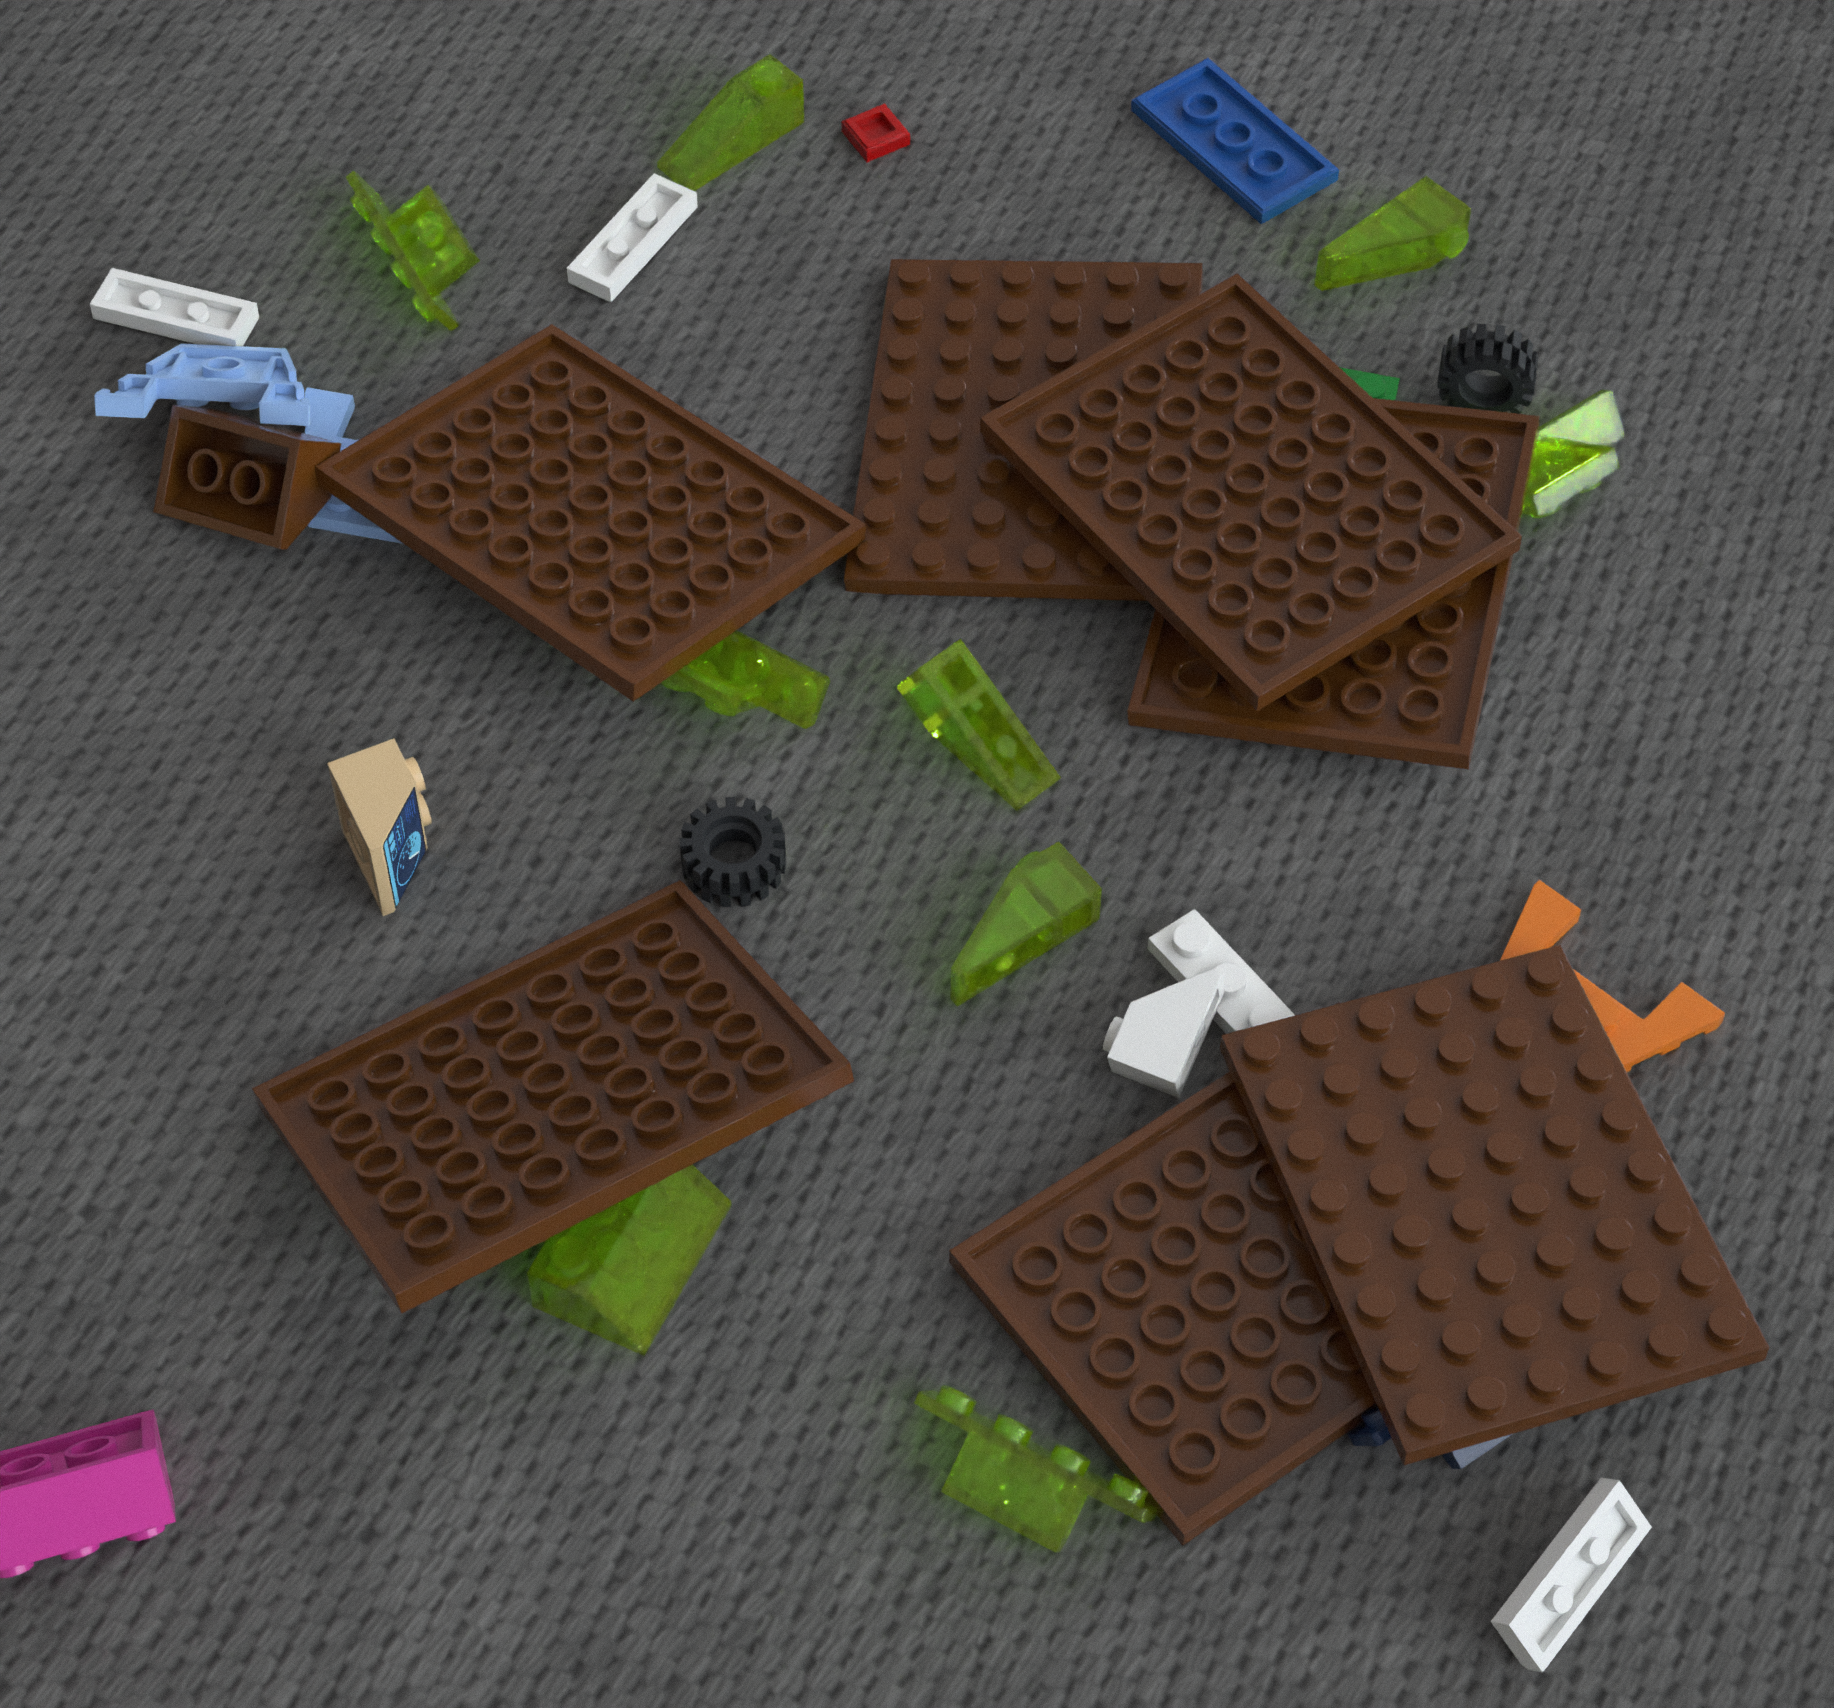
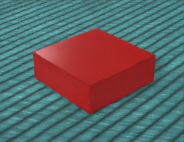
M886 104L841 121L842 133L866 162L910 145V133Z

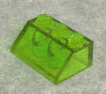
M690 1165L659 1183L651 1185L604 1211L546 1240L527 1272L532 1306L645 1356L731 1208V1200L695 1166Z

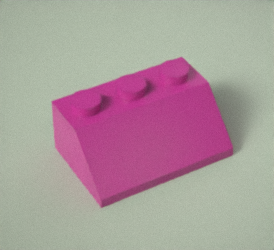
M154 1409L0 1451V1578L20 1575L30 1570L34 1566V1562L60 1555L64 1560L87 1556L98 1550L100 1543L126 1536L128 1541L145 1540L163 1532L165 1525L176 1522L175 1503Z

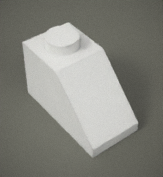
M1209 969L1132 1001L1124 1019L1117 1016L1113 1019L1104 1040L1103 1050L1109 1052L1107 1058L1111 1072L1179 1098L1224 994L1225 988L1222 973Z

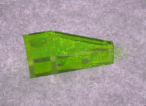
M771 54L765 56L733 76L658 160L657 168L681 186L692 191L701 188L804 123L803 79Z
M1425 176L1322 248L1318 254L1314 286L1324 291L1428 269L1445 257L1454 258L1465 248L1468 242V226L1472 208Z
M961 638L919 667L896 686L928 732L1016 811L1061 779Z
M1059 841L1041 852L1034 851L1027 854L1017 863L1015 868L1011 869L951 967L950 999L957 1007L1100 920L1102 888Z

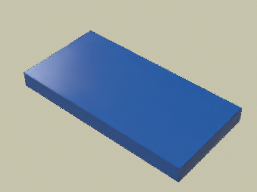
M1209 58L1204 59L1131 101V111L1260 224L1265 223L1338 180L1339 169Z

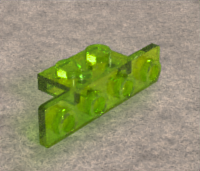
M353 170L346 176L347 181L355 192L350 197V201L367 222L373 221L375 227L370 230V234L387 255L393 254L396 260L390 266L396 276L407 288H414L417 294L411 298L412 303L429 323L438 319L450 331L454 330L459 326V323L440 292L476 265L480 259L440 196L427 185L391 214L380 195Z
M1602 389L1539 426L1522 510L1523 514H1528L1532 518L1552 515L1561 508L1562 502L1577 493H1584L1597 488L1602 483V478L1620 468L1615 448L1608 447L1622 439L1625 435L1612 391Z
M736 630L660 684L679 692L690 691L706 699L705 706L722 715L736 716L738 713L763 707L807 729L812 727L817 720L830 684V678Z
M942 1385L939 1392L934 1390L918 1392L914 1404L969 1432L941 1490L942 1493L1054 1552H1060L1066 1543L1088 1495L1139 1522L1146 1523L1155 1520L1157 1509L1145 1501L1149 1491L1136 1482L1118 1474H1113L1111 1480L1108 1481L1088 1471L1087 1469L1091 1463L1089 1458L1060 1444H1056L1053 1451L1030 1440L1034 1432L1031 1428L1008 1416L999 1414L995 1422L973 1411L977 1403L975 1399L957 1389Z

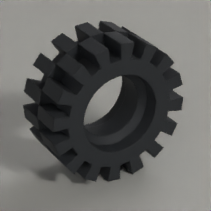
M1487 323L1477 324L1476 333H1473L1469 326L1460 329L1459 337L1452 334L1447 340V345H1444L1442 349L1437 388H1440L1439 396L1441 400H1448V406L1507 413L1509 410L1511 413H1522L1523 406L1528 407L1531 404L1532 396L1535 392L1538 354L1537 351H1533L1534 344L1529 339L1521 342L1522 333L1515 329L1510 335H1506V326L1496 324L1495 332L1487 331ZM1490 370L1502 375L1486 376L1474 371Z
M725 797L726 807L722 808L718 807L716 800H712L706 803V815L697 808L690 814L691 824L684 822L681 829L682 838L679 839L684 879L688 878V887L695 894L701 889L702 900L710 904L716 895L720 896L721 907L731 908V898L739 897L741 907L751 905V894L753 893L762 901L769 896V886L777 889L781 883V873L785 874L786 847L782 823L778 817L772 819V810L765 805L756 812L755 800L745 798L743 807L736 806L735 797ZM733 840L749 843L756 851L755 855L750 859L733 864L717 861L711 856L715 846Z

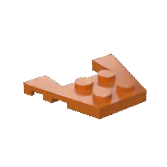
M1538 880L1531 890L1500 961L1552 947L1579 921L1581 909L1544 882ZM1574 970L1626 1072L1631 1071L1632 1066L1656 1054L1662 1056L1680 1047L1681 1042L1702 1032L1705 1035L1716 1030L1722 1024L1725 1012L1681 982L1645 1019H1642Z

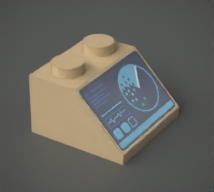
M395 739L327 763L341 829L383 916L396 910L428 848L424 827L432 824L429 809L421 794V791L426 790V786L418 763L414 757L404 759Z

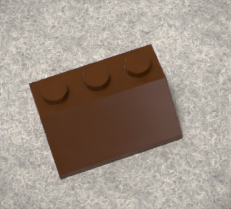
M172 405L153 512L274 548L288 549L331 498L332 494L318 485L315 466L340 452L341 443L272 424H260L258 420L217 409Z

